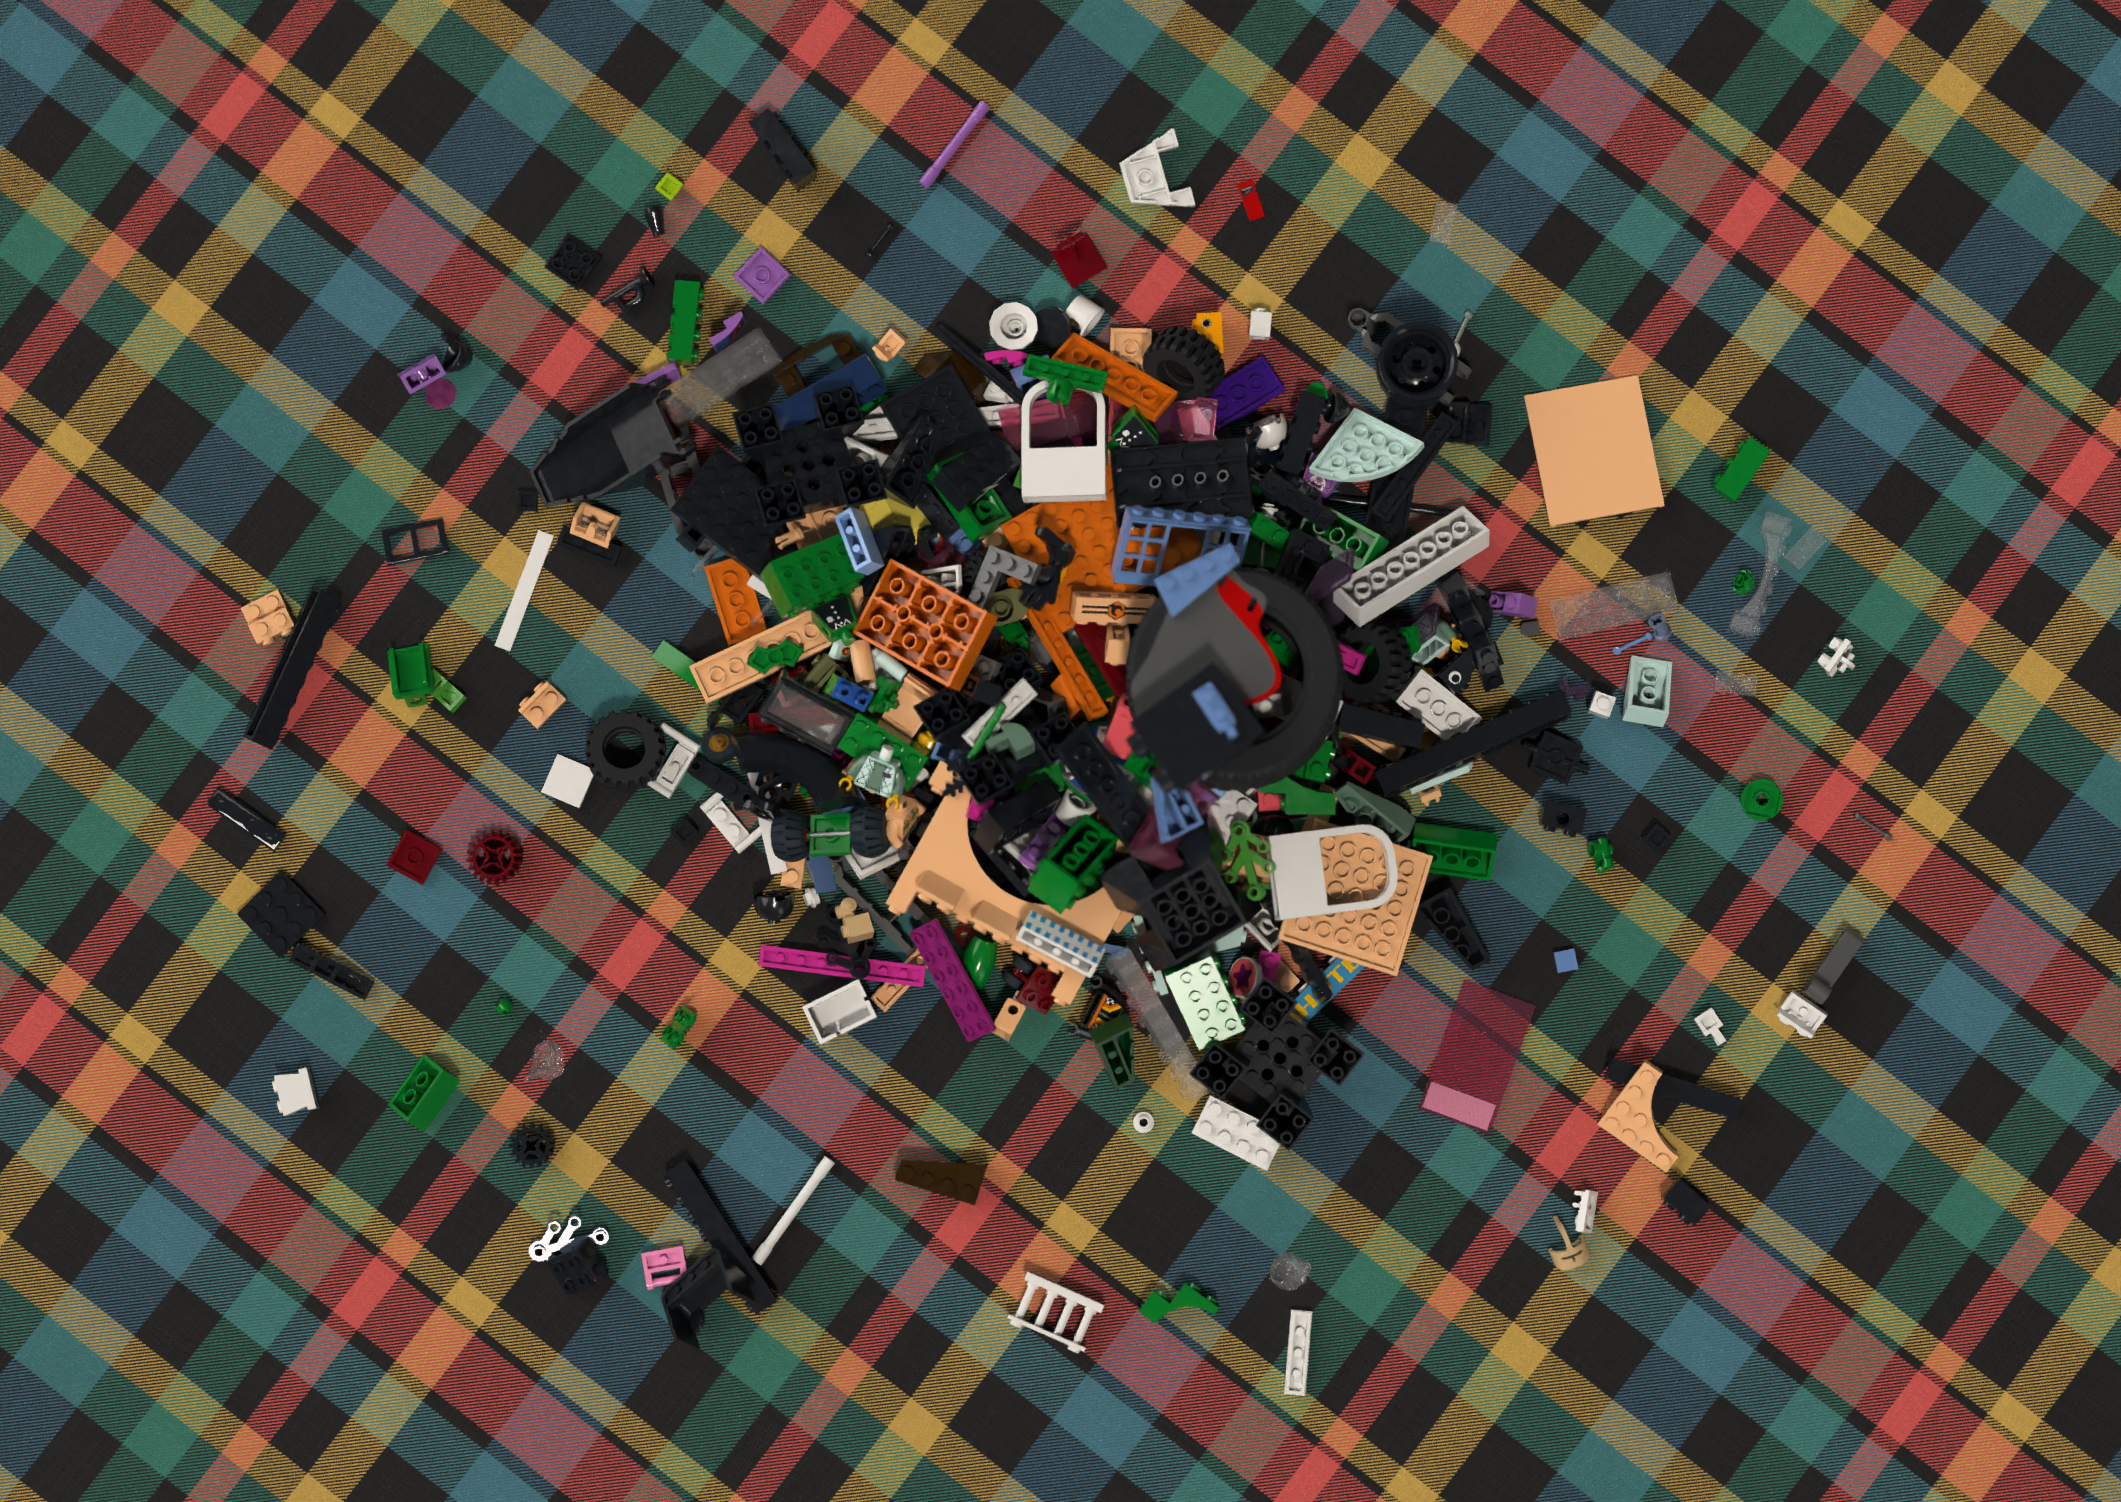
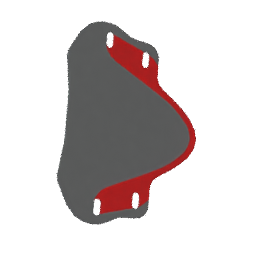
M1232 569L1227 573L1223 586H1218L1217 582L1214 583L1173 619L1168 611L1148 657L1132 681V703L1136 717L1212 662H1214L1245 705L1257 703L1272 696L1280 687L1281 671L1272 650L1259 631V621L1267 605L1265 595L1258 589L1245 583L1235 570ZM1256 598L1257 603L1254 610L1248 611L1247 607L1250 600Z

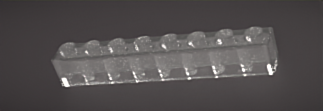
M1126 945L1107 956L1108 962L1105 965L1110 974L1115 973L1118 981H1116L1118 988L1121 992L1125 991L1129 997L1126 999L1131 1010L1136 1009L1140 1015L1137 1017L1138 1022L1142 1028L1147 1027L1150 1032L1147 1037L1153 1046L1157 1045L1161 1052L1158 1055L1163 1064L1168 1063L1171 1070L1168 1072L1173 1081L1180 1083L1182 1088L1179 1091L1184 1100L1189 1099L1192 1103L1211 1092L1189 1075L1197 1061L1130 947Z

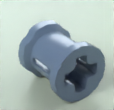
M1656 614L1648 620L1650 628L1654 631L1653 636L1657 641H1665L1672 634V630L1667 626V620L1663 614Z

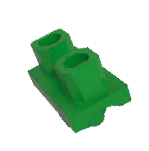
M880 675L875 682L880 688L879 692L870 691L874 693L869 702L870 706L867 709L871 713L889 712L891 708L898 709L900 705L896 699L899 696L897 691L902 683Z

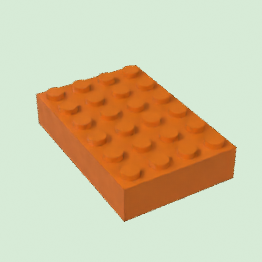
M890 558L852 633L947 687L960 691L998 616L905 564Z

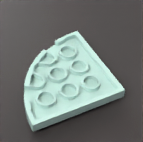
M1354 407L1309 467V472L1318 477L1339 482H1362L1377 479L1397 471L1412 461L1424 448V442Z

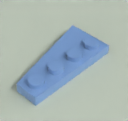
M1229 543L1154 579V583L1172 619L1202 593L1206 592L1214 583L1240 563V560L1232 544Z

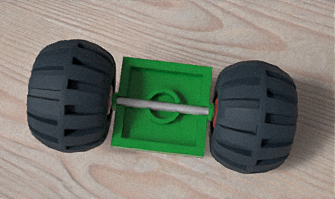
M866 806L858 809L853 814L811 815L810 824L805 814L794 810L784 811L774 818L771 824L770 833L773 852L777 858L786 862H797L808 855L811 857L852 855V848L856 854L862 857H879L886 853L890 846V841L886 835V812L878 807Z

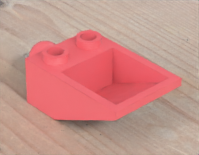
M1124 693L1115 703L1102 744L1110 754L1127 761L1133 751L1125 739L1133 734L1129 724L1133 719L1129 711L1127 693Z

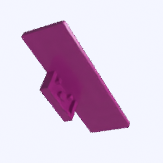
M934 919L910 931L909 934L967 1041L971 1042L996 1030L990 1015L938 919Z

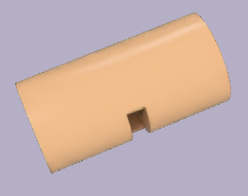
M864 639L856 640L853 644L849 645L856 685L861 686L875 683L876 675L870 642Z

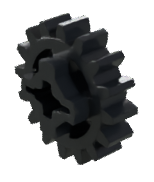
M534 1123L530 1124V1128L522 1125L523 1131L516 1129L517 1137L511 1136L514 1144H510L509 1147L514 1148V1151L510 1154L511 1156H517L516 1163L523 1161L522 1167L529 1164L530 1169H534L535 1163L538 1167H542L541 1161L548 1163L547 1156L554 1155L550 1151V1148L555 1147L554 1144H550L554 1137L547 1136L550 1131L549 1129L542 1131L543 1125H539L537 1128H535ZM537 1132L539 1134L535 1137H529L526 1133ZM544 1140L546 1143L545 1152L542 1150V1142ZM519 1141L523 1143L521 1151H519ZM537 1141L535 1144L536 1150L527 1151L530 1146L528 1142ZM534 1154L538 1159L528 1160L526 1157Z

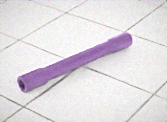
M979 102L937 160L927 169L918 181L922 186L928 189L932 185L940 171L963 141L990 110V107L985 102Z

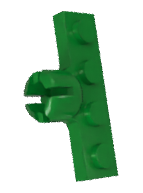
M1028 354L1023 369V376L1048 381L1047 399L1051 403L1056 404L1059 398L1061 399V406L1067 405L1070 402L1075 389L1103 394L1109 377L1108 372L1031 354Z

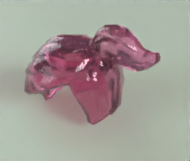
M944 538L942 547L936 545L935 558L927 560L924 553L921 554L919 550L917 554L919 562L926 570L953 565L962 566L965 561L970 560L968 555L954 556L953 545L949 540L945 541Z

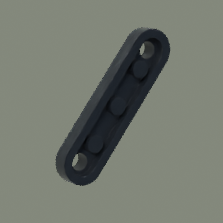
M695 757L687 769L690 776L743 810L749 811L743 807L746 796H751V800L753 796L757 797V793L701 757ZM695 764H700L699 769H693Z

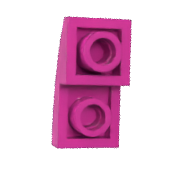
M998 350L984 353L985 360L989 364L991 363L992 366L1003 363V359H1007L1008 366L1013 365L1016 368L1025 364L1028 357L1027 353L1013 350Z

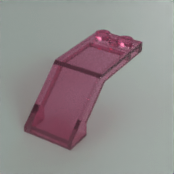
M1091 395L1071 396L1070 402L1064 406L1060 405L1061 399L1059 398L1056 404L1051 403L1048 399L1034 402L1031 408V447L1062 438L1092 437L1093 440L1097 439V403ZM1022 406L998 412L1005 442L1013 451L1021 450ZM1106 409V436H1108V421H1109L1107 409Z
M1111 397L1106 436L1112 437V426L1130 410V408ZM1197 397L1196 400L1175 401L1170 404L1155 423L1149 419L1147 420L1158 432L1159 444L1168 445L1211 441L1214 439L1218 400Z

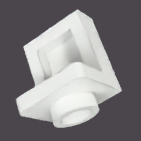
M990 381L983 394L984 398L988 401L1001 402L1004 405L1016 403L992 381Z

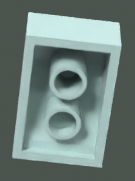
M1631 655L1623 704V721L1658 727L1664 726L1669 715L1672 662Z

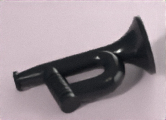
M641 266L640 273L635 280L611 293L603 300H599L600 304L604 308L605 305L614 302L627 315L633 308L643 302L645 292L642 286L654 288L655 283L647 269ZM635 291L637 296L627 303L621 299V297L629 292Z

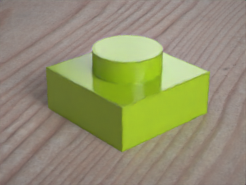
M667 172L657 184L655 190L672 202L684 187V184Z

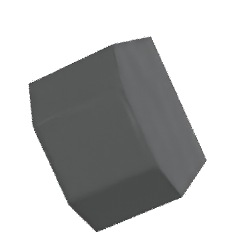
M1539 621L1523 623L1520 626L1521 634L1524 636L1540 634Z

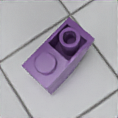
M1490 591L1488 603L1493 613L1534 619L1538 598L1523 593Z

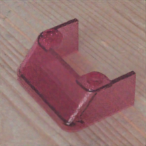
M1203 782L1188 791L1201 817L1206 813L1208 803L1219 801L1221 798ZM1153 805L1130 844L1128 852L1138 859L1165 870L1182 866L1184 862L1178 858L1175 848L1183 834L1160 844L1155 806Z

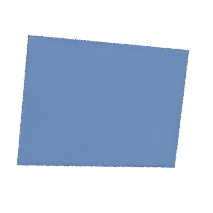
M809 855L816 894L836 891L831 862L826 856L811 857Z

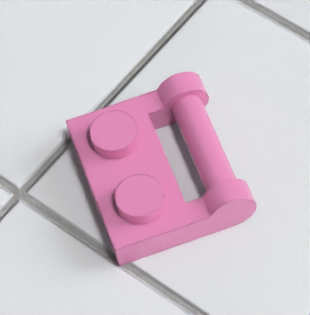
M683 1246L641 1253L648 1290L671 1284L687 1270ZM680 1268L681 1274L655 1279L652 1277L653 1272Z

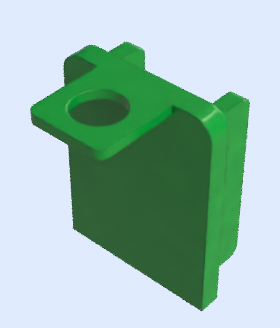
M422 642L418 643V646L396 650L389 648L387 653L393 697L397 700L404 699L409 708L427 705L426 695L434 691L429 645ZM412 699H422L419 702H411Z

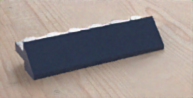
M865 353L775 405L774 410L780 430L782 431L816 422L813 402L814 393L853 384L859 405L862 407L888 392V387Z

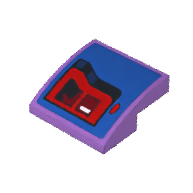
M741 311L723 321L726 327L724 331L709 338L716 352L727 346L742 330L746 320Z

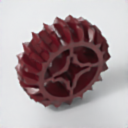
M493 829L490 830V836L485 831L482 832L484 839L476 836L475 839L479 843L477 845L473 842L470 843V846L475 848L474 851L467 850L468 854L473 855V858L466 859L467 862H473V865H470L468 869H476L473 873L474 877L481 874L480 882L487 878V885H491L493 879L496 886L500 884L499 879H502V882L506 884V876L508 875L509 878L514 879V875L511 873L512 870L519 873L520 870L515 868V865H522L523 863L517 860V857H523V853H516L521 846H513L517 839L512 838L508 841L510 833H506L502 837V830L497 832V836H495ZM495 840L505 843L502 847L495 850L487 845L488 842ZM482 848L486 853V859L480 866L478 856ZM507 850H510L511 861L507 867L503 857ZM490 852L494 854L499 853L497 858L501 865L495 861L491 863L492 856ZM494 865L503 871L495 875L484 872L487 868Z

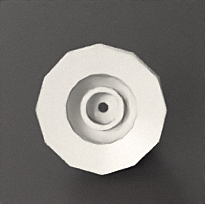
M1018 302L1004 303L994 310L989 321L992 338L999 346L1009 350L1024 349L1033 342L1038 331L1035 314L1029 307Z

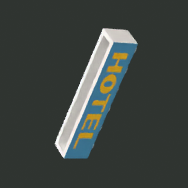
M1332 957L1328 961L1330 966L1325 971L1322 968L1319 970L1333 994L1329 1001L1365 966ZM1306 982L1298 990L1300 995L1295 998L1298 1003L1292 1010L1306 1021H1309L1329 1001L1321 1004L1319 1000H1316L1312 994L1311 986Z

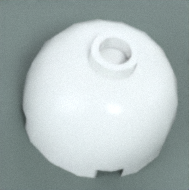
M1279 414L1280 418L1271 415L1253 423L1254 428L1258 426L1263 431L1256 447L1261 449L1269 448L1270 451L1281 447L1280 443L1285 440L1288 432V425L1284 414ZM1248 426L1245 431L1247 434H1250L1254 428L1250 430Z

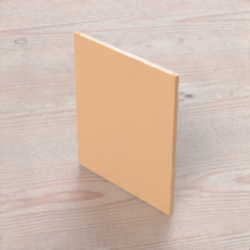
M1638 375L1524 395L1550 527L1665 506Z

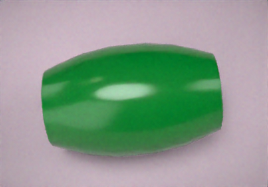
M975 935L972 938L961 960V964L975 990H981L988 982L993 973L997 958V942L982 935Z

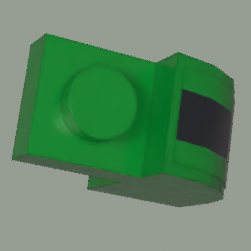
M1132 752L1123 768L1140 779L1139 783L1152 791L1151 773L1159 767L1154 760L1146 756L1140 760Z

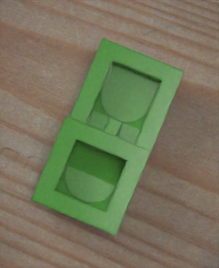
M433 669L434 691L431 694L448 710L454 713L467 698Z

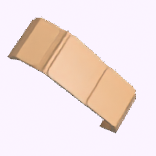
M910 672L904 678L905 681L897 693L899 696L896 700L900 704L898 709L891 708L889 712L885 711L880 719L913 739L923 724L913 706L938 693V691ZM853 758L849 765L842 771L844 775L847 774V772L857 759Z

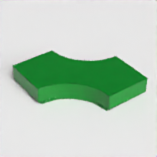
M787 639L781 645L771 649L757 646L747 662V666L763 675L776 666L784 665L794 668L804 649Z

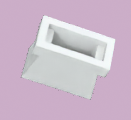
M310 1067L298 1069V1074L274 1076L275 1080L272 1081L274 1092H278L280 1101H277L279 1112L283 1113V1116H289L305 1108H308V1110L319 1108Z

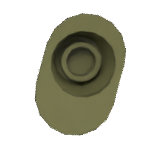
M1012 588L993 594L987 610L998 616L994 626L1018 621L1026 615L1028 608L1018 601L1023 595L1021 590Z

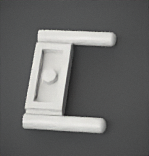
M663 723L660 726V730L679 741V743L662 768L657 780L650 781L647 784L670 799L689 768L690 763L697 755L696 753L700 750L701 745L666 723Z
M716 792L699 807L740 854L762 835L760 826L749 834L722 802L723 796Z

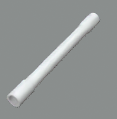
M826 1156L823 1157L808 1182L766 1240L751 1258L759 1265L763 1264L776 1242L817 1185L825 1178L835 1164Z

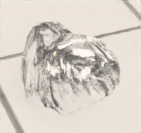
M551 1039L544 1040L534 1048L535 1054L532 1058L531 1070L524 1078V1081L528 1082L535 1078L550 1080L558 1078L563 1074L562 1048Z

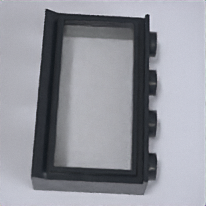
M783 669L759 708L758 717L765 724H773L779 727L778 729L782 733L794 735L799 742L810 744L824 754L832 755L849 724L856 716V708L851 707L849 710L841 706V700L834 698L833 701L823 696L821 689L816 688L814 691L806 687L804 680L798 678L797 681L787 676V670Z

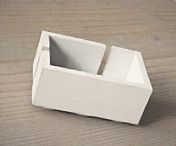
M859 979L802 1007L820 1045L837 1038V1032L839 1031L843 1035L878 1017L870 1000L865 1001L864 998L868 996Z

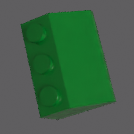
M423 1054L388 1106L408 1123L425 1132L461 1080L429 1056Z

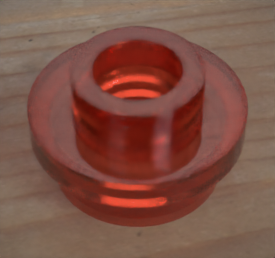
M960 926L955 931L954 939L960 946H967L975 936V933L969 926ZM963 932L968 933L969 937L967 940L961 939Z

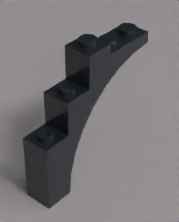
M1454 568L1434 580L1453 614L1464 640L1468 643V647L1472 649L1473 662L1482 687L1487 692L1504 684L1497 660L1499 659L1494 642L1484 628L1480 613L1470 599L1467 585Z

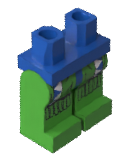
M832 673L824 689L825 693L862 712H865L874 694L835 673Z

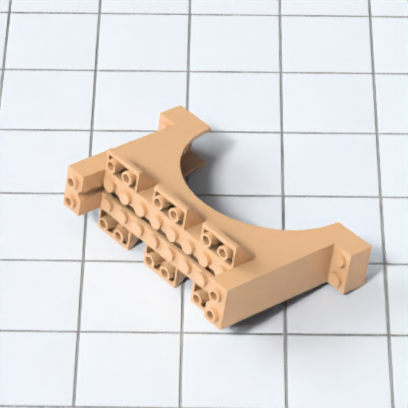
M942 761L939 762L928 782L931 786V791L939 796H942L943 791L947 789V783L954 785L952 782L954 778L961 781L958 776H953L955 770L947 771L948 765ZM963 786V793H959L956 790L955 797H952L950 794L943 798L886 901V904L889 906L888 910L898 916L901 913L906 915L918 893V898L929 905L932 902L937 904L936 907L941 912L947 915L950 912L956 914L955 918L966 925L968 921L973 923L974 930L983 935H986L987 932L990 933L992 939L1003 946L1005 942L1011 944L1013 951L1021 955L1024 951L1030 955V961L1041 965V963L1048 965L1047 969L1057 975L1061 972L1063 975L1052 993V996L1055 997L1053 1001L1063 1007L1066 1004L1071 1005L1086 976L1016 940L1027 915L1032 910L1103 947L1122 911L1115 907L1104 887L1094 894L1076 901L1070 910L1066 908L1062 914H1059L1049 905H1040L1020 900L999 888L984 873L973 854L968 834V818L965 817L971 795L966 787Z

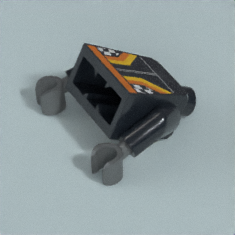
M1095 976L1097 980H1100L1098 986L1090 983L1091 987L1097 990L1080 1026L1077 1023H1070L1076 1027V1031L1074 1033L1067 1031L1068 1034H1079L1080 1037L1092 1041L1089 1030L1120 1015L1129 1014V1011L1125 1009L1126 1003L1120 992L1107 983L1103 984L1099 976Z

